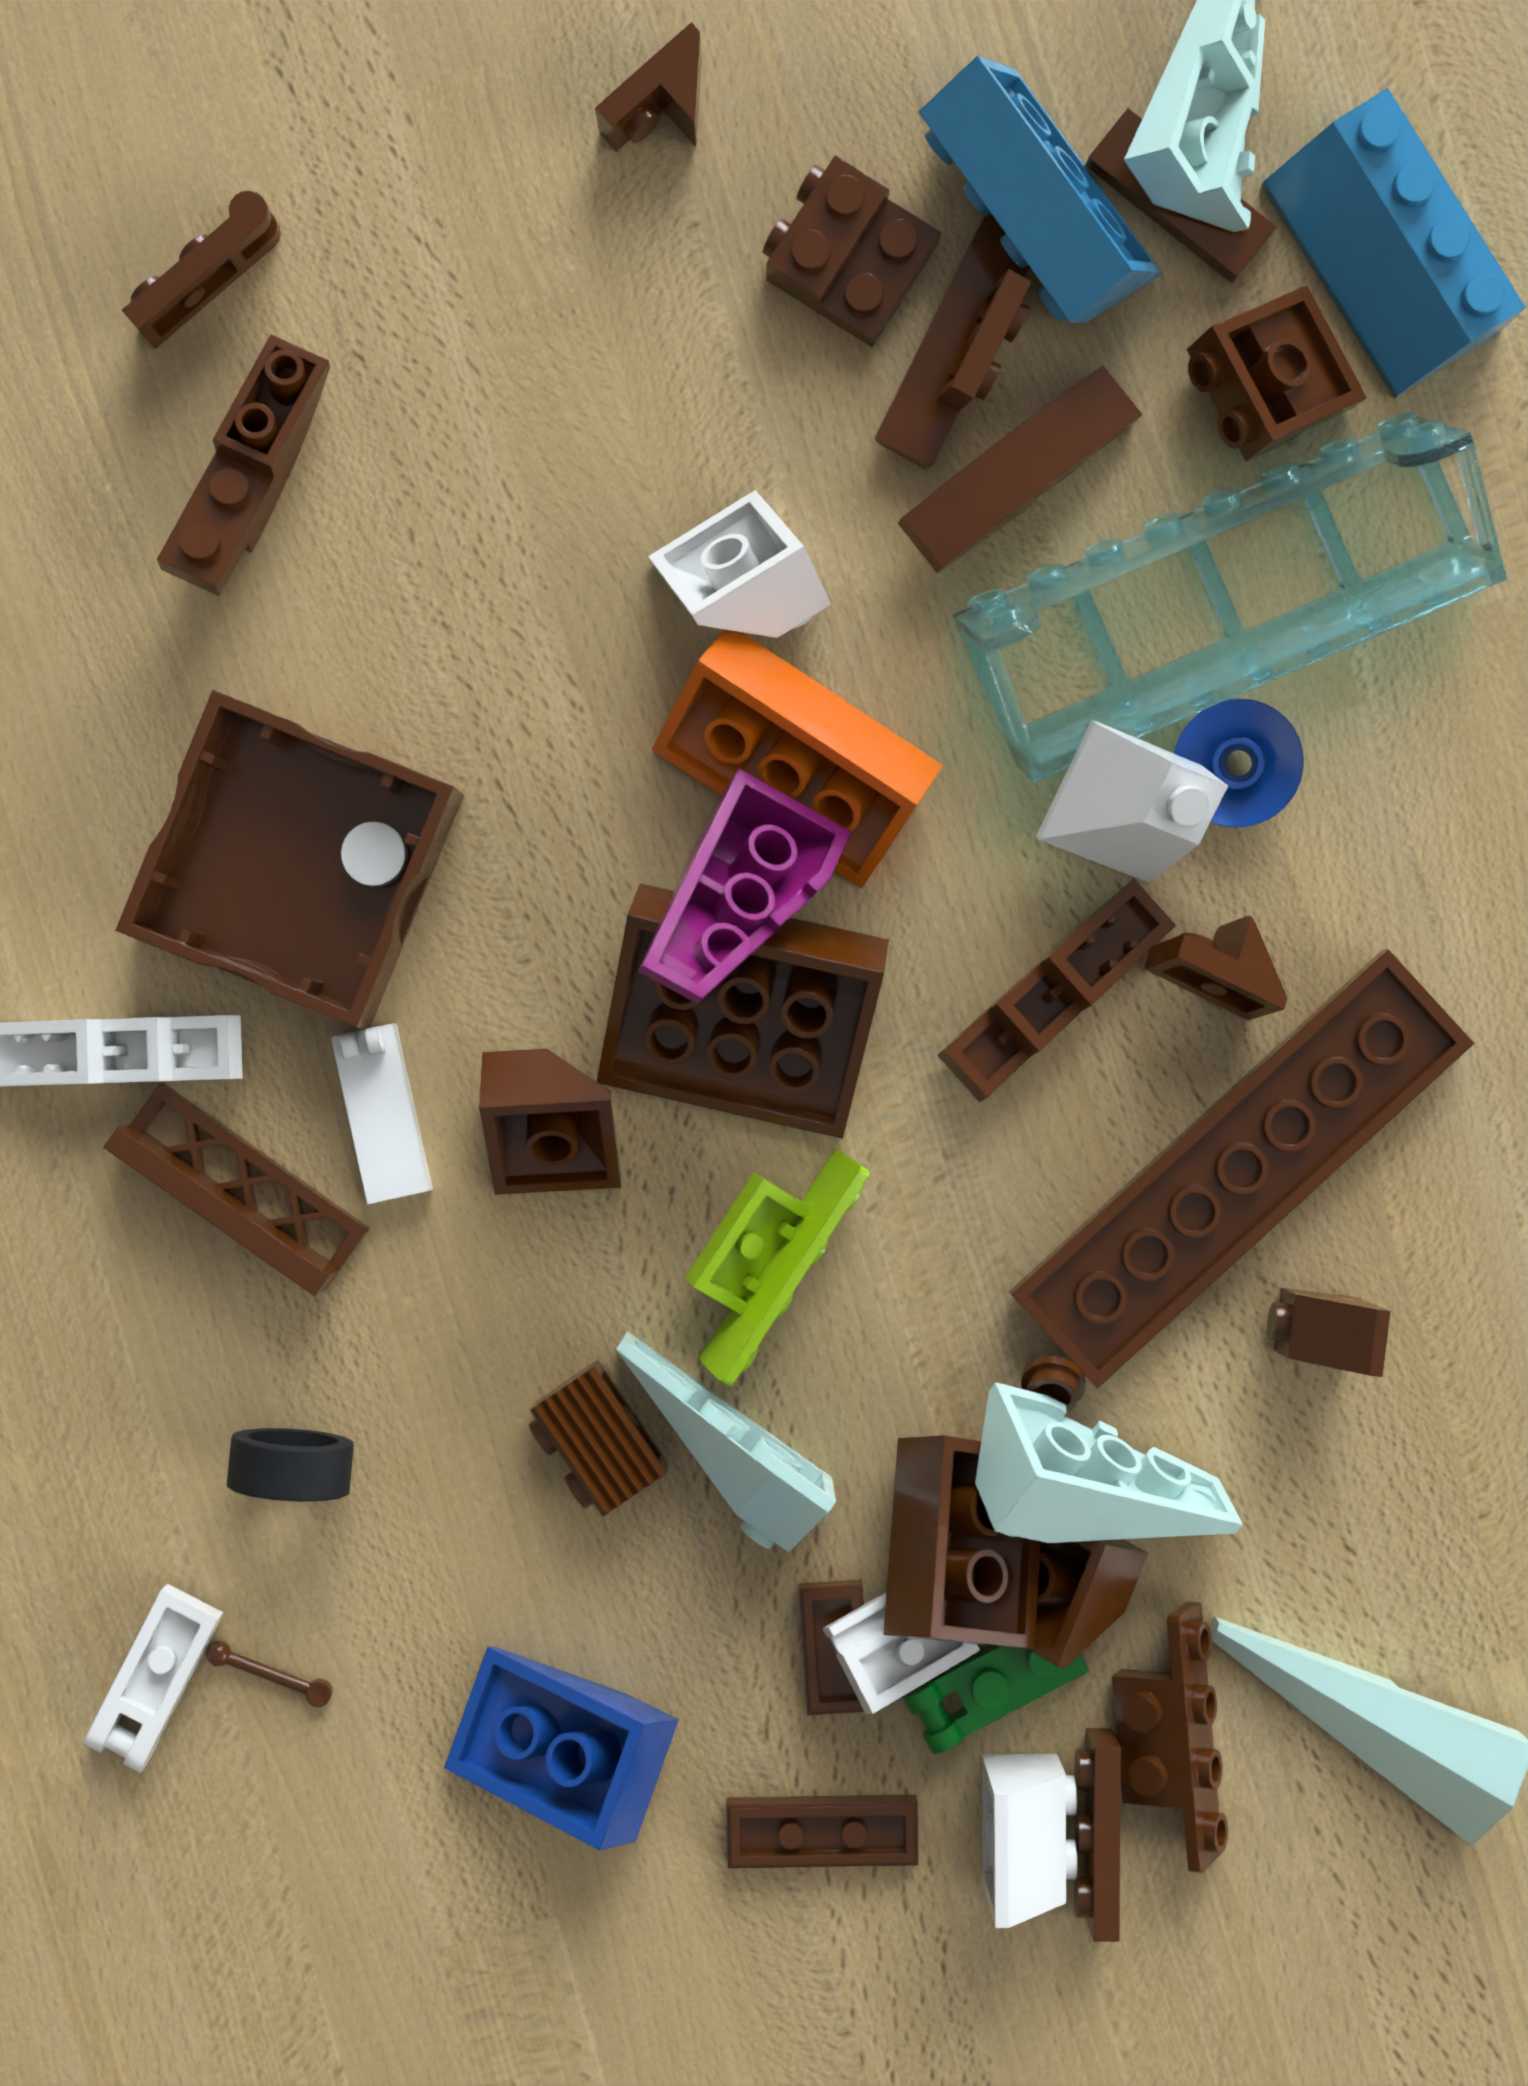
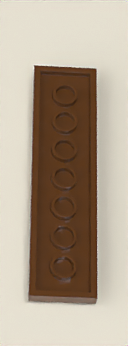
M1389 949L1381 950L1016 1284L1009 1293L1069 1359L1079 1366L1083 1374L1098 1389L1475 1043Z

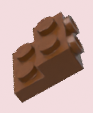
M835 155L826 170L818 165H814L805 177L796 198L804 205L793 222L790 224L784 219H780L769 234L762 251L763 254L769 257L766 263V281L873 347L940 242L941 232L889 200V189Z
M1304 286L1211 326L1186 349L1190 356L1188 373L1192 384L1201 392H1209L1221 414L1218 419V430L1223 442L1230 448H1239L1246 462L1294 440L1311 427L1353 409L1367 398L1308 286Z

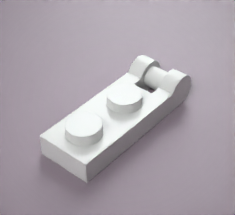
M169 1584L162 1588L92 1723L83 1745L99 1753H102L106 1748L124 1757V1766L141 1773L152 1757L160 1737L224 1612ZM122 1714L142 1724L138 1734L119 1725Z

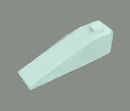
M628 1331L625 1333L616 1348L617 1352L731 1509L743 1520L739 1526L740 1529L764 1548L771 1549L774 1543H776L787 1552H790L829 1513L836 1503L832 1477Z
M996 1382L989 1390L975 1484L995 1532L1045 1543L1236 1534L1243 1524L1218 1477L1155 1447L1149 1449L1146 1454L1140 1453L1119 1439L1117 1429L1098 1421L1094 1428L1091 1429L1064 1416L1067 1413L1066 1404L1047 1395Z

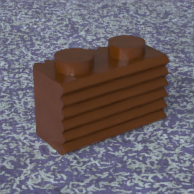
M598 1359L541 1397L530 1409L536 1419L529 1423V1427L536 1441L549 1456L556 1451L559 1452L572 1471L565 1476V1481L572 1494L585 1509L594 1504L602 1517L667 1473L668 1462L666 1458L661 1454L659 1448L653 1442L651 1436L640 1423L637 1415L632 1411L630 1405L626 1402Z

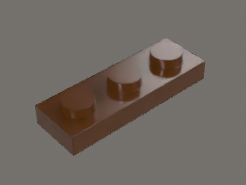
M1086 1728V1749H1076L1075 1752L1076 1786L1078 1790H1085V1813H1076L1074 1820L1077 1854H1085V1877H1076V1880H1074L1075 1913L1077 1918H1085L1094 1942H1119L1121 1747L1111 1728Z

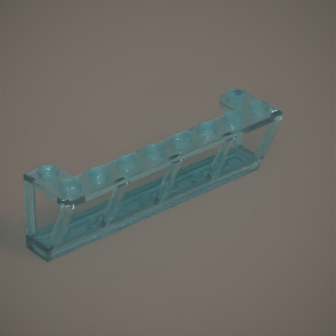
M1415 413L1398 414L1380 422L1377 425V433L1358 441L1356 438H1345L1331 442L1319 450L1320 457L1300 466L1297 463H1286L1273 467L1261 474V482L1242 491H1239L1238 488H1229L1215 492L1202 500L1203 507L1183 516L1179 513L1159 516L1143 526L1144 533L1123 542L1119 538L1101 541L1085 550L1086 558L1065 567L1060 563L1040 567L1026 576L1027 583L1006 592L1000 588L992 589L972 597L967 602L969 608L953 614V617L1016 765L1035 783L1069 768L1091 720L1135 738L1142 737L1507 580L1472 434L1444 425L1442 421H1431L1417 417ZM1454 454L1458 458L1478 541L1471 537L1439 463V460ZM1385 462L1407 468L1418 466L1446 530L1447 542L1442 546L1365 579H1360L1321 490ZM1304 498L1338 577L1339 588L1335 592L1251 628L1244 629L1206 543V539ZM1188 547L1222 625L1224 637L1214 644L1129 679L1124 672L1089 589ZM1073 597L1108 678L1109 685L1102 692L1025 724L1000 649L1036 632L1041 626L1038 611Z

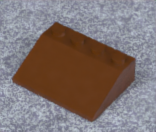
M640 883L627 915L596 1082L843 1139L884 976L889 940L790 918L697 1004L638 972L673 894L672 890Z

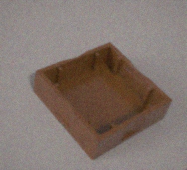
M212 689L179 771L175 798L164 826L149 845L115 931L197 964L217 967L263 986L274 995L356 1028H370L464 795L452 785L370 752L350 749L315 735L298 723ZM366 822L384 823L398 831L404 838L409 853L407 867L401 877L392 884L383 887H370L354 880L345 870L341 858L342 845L348 833L360 824Z

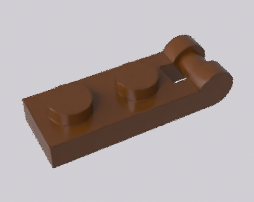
M249 190L236 194L230 202V217L211 234L199 235L192 239L181 251L179 261L162 276L148 278L132 293L131 302L122 309V312L154 349L159 347L279 242L281 235L280 226L264 198L257 192Z

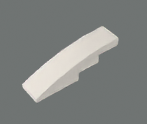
M241 1015L0 1023V1086L243 1079Z

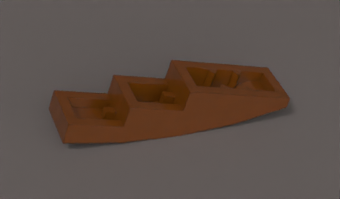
M1102 365L959 471L904 515L898 524L936 573H939L1026 511L1035 499L1079 469L1095 452L1131 428L1142 416V413L1104 365Z
M1133 878L1031 968L937 1056L979 1102L983 1101L1031 1056L1040 1052L1083 1010L1093 1005L1150 951L1151 946L1156 945L1176 925Z

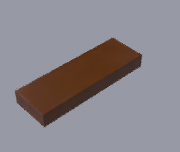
M1127 108L1090 154L1086 167L1233 284L1273 234L1276 226L1243 199H1241V204L1251 211V221L1248 229L1232 232L1154 205L1124 161L1142 121V118Z
M916 1794L727 1798L728 1868L919 1865L918 1802Z

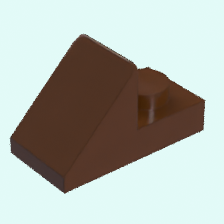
M692 22L595 107L599 133L616 152L629 140L637 143L648 136L658 124L662 111L668 115L695 146L697 145L702 56L700 31Z
M1248 915L1219 926L1213 941L1199 934L1183 933L1150 948L1144 967L1145 970L1246 1020L1285 1009L1287 1002L1286 993L1252 916Z

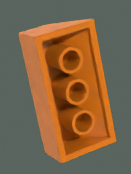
M724 630L699 658L651 749L720 796L738 769H741L850 830V836L834 871L861 889L943 767L942 764L744 633Z

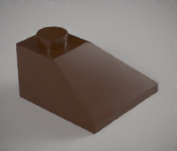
M548 1049L483 1052L479 1110L495 1195L621 1188V1172L610 1090Z
M1124 1539L1061 1543L1041 1542L1035 1649L1028 1650L1056 1667L1066 1668L1125 1613L1148 1552Z

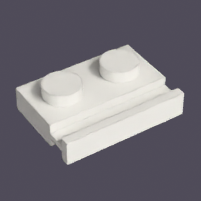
M886 1592L822 1628L826 1637H829L838 1653L836 1657L865 1714H873L977 1653L980 1651L978 1645L883 1635Z

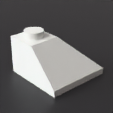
M756 490L648 556L654 568L697 625L778 638L789 630L806 624L815 614L831 605L805 547Z
M1091 720L1036 837L1043 842L1150 883L1200 844L1228 785L1198 763Z

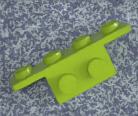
M836 1149L832 1152L802 1200L758 1173L753 1172L684 1278L694 1288L730 1308V1311L703 1350L699 1359L720 1382L727 1386H732L740 1373L749 1368L758 1352V1345L775 1319L786 1312L791 1304L793 1292L809 1267L822 1257L826 1250L829 1236L844 1213L857 1203L862 1194L863 1184L870 1172L840 1150Z

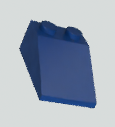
M490 1646L486 1649L444 1768L598 1850H604L636 1842L679 1719L626 1693Z

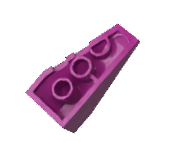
M738 769L713 807L690 853L638 972L699 1004L827 884L851 831Z

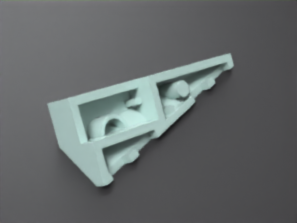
M1197 0L1124 161L1154 205L1232 232L1248 229L1251 221V211L1241 204L1242 178L1253 174L1255 167V155L1250 151L1244 150L1249 118L1259 112L1265 19L1260 14L1256 15V0Z
M1214 1616L1210 1627L1212 1642L1464 1841L1471 1844L1477 1842L1514 1807L1528 1769V1739L1519 1731L1401 1689L1389 1679Z

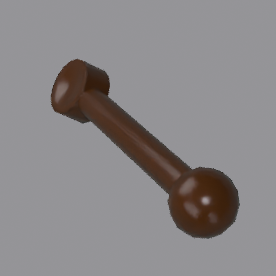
M222 1641L213 1642L207 1648L206 1658L211 1665L220 1667L228 1664L305 1694L308 1703L314 1707L326 1705L332 1696V1685L325 1679H315L312 1682H308L231 1652L229 1645Z

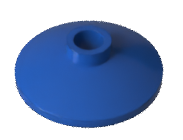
M1250 699L1221 701L1199 712L1182 731L1174 752L1178 756L1202 765L1228 785L1211 820L1212 823L1226 827L1253 826L1277 815L1294 797L1303 774V749L1300 738L1292 724L1273 707ZM1238 750L1246 752L1252 762L1250 770L1241 776L1233 775L1226 766L1228 756Z

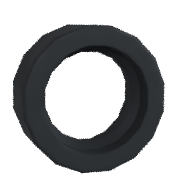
M260 1428L235 1432L231 1438L227 1487L236 1493L250 1497L280 1501H327L349 1495L354 1442L344 1436L302 1429Z

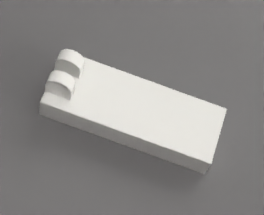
M391 1023L332 1036L333 1051L367 1205L433 1190L397 1024Z

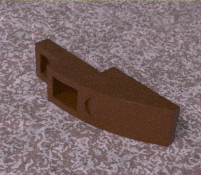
M272 334L270 335L213 438L216 453L157 558L162 571L220 596L244 550L252 553L275 508L296 462L317 408L330 369L329 360Z

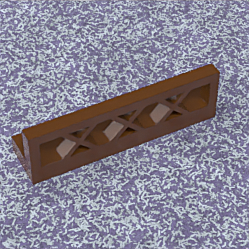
M159 1083L130 1125L118 1126L103 1147L314 1297L328 1289L370 1229L360 1220L165 1083ZM165 1103L185 1117L189 1143L167 1147L146 1132ZM198 1126L216 1139L200 1141ZM224 1144L237 1154L241 1179L218 1183L209 1177L205 1171L202 1148ZM190 1150L193 1165L175 1152ZM249 1162L267 1175L252 1177ZM277 1181L287 1188L293 1215L269 1219L257 1210L253 1184ZM242 1186L244 1200L228 1189ZM301 1199L318 1211L303 1214ZM328 1217L349 1232L330 1261L309 1247L305 1221ZM294 1223L296 1237L279 1225Z

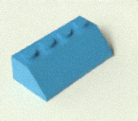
M976 56L918 111L930 128L925 134V138L932 150L946 164L950 165L955 162L968 180L962 187L965 195L983 216L988 217L990 214L994 216L1006 233L1000 238L1005 251L1022 269H1025L1028 265L1043 284L1038 290L1039 297L1058 320L1062 321L1067 318L1070 323H1088L1148 285L1163 273L1015 68Z
M1388 88L1332 122L1265 179L1261 185L1394 398L1500 333L1526 308Z

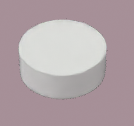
M366 822L353 828L344 839L341 850L342 863L347 873L354 880L370 887L387 886L398 880L407 867L409 857L407 844L404 842L405 840L401 834L392 827L380 822Z

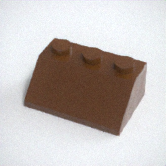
M945 1435L898 1438L883 1635L1035 1649L1041 1541L1018 1536L1011 1537L994 1531L975 1484L981 1441Z

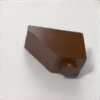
M1281 1288L1280 1302H1273L1270 1306L1267 1321L1268 1339L1275 1341L1274 1351L1288 1359L1369 1376L1383 1377L1391 1311L1358 1297Z

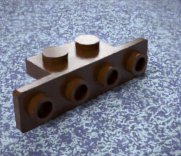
M992 214L982 218L875 435V441L878 444L925 469L934 463L958 412L971 402L974 397L984 400L1001 369V364L993 361L1003 339L1010 343L1015 339L1030 310L1029 306L1021 303L1031 284V281L1025 278L1030 266L1028 265L1025 269H1022L1005 251L1000 238L1006 233Z
M1186 1602L1167 1617L1171 1673L1121 1669L1112 1676L1117 1741L1121 1747L1122 1801L1128 1804L1183 1809L1188 1870L1190 1872L1203 1873L1224 1852L1228 1840V1824L1226 1816L1223 1813H1219L1217 1792L1222 1779L1223 1764L1219 1750L1214 1749L1212 1724L1217 1714V1696L1214 1687L1208 1685L1206 1663L1212 1647L1211 1629L1207 1622H1203L1201 1603Z

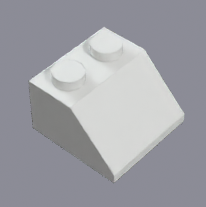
M982 1754V1881L995 1928H1010L1065 1904L1066 1880H1076V1844L1074 1839H1066V1815H1076L1077 1810L1076 1783L1074 1775H1065L1057 1754Z

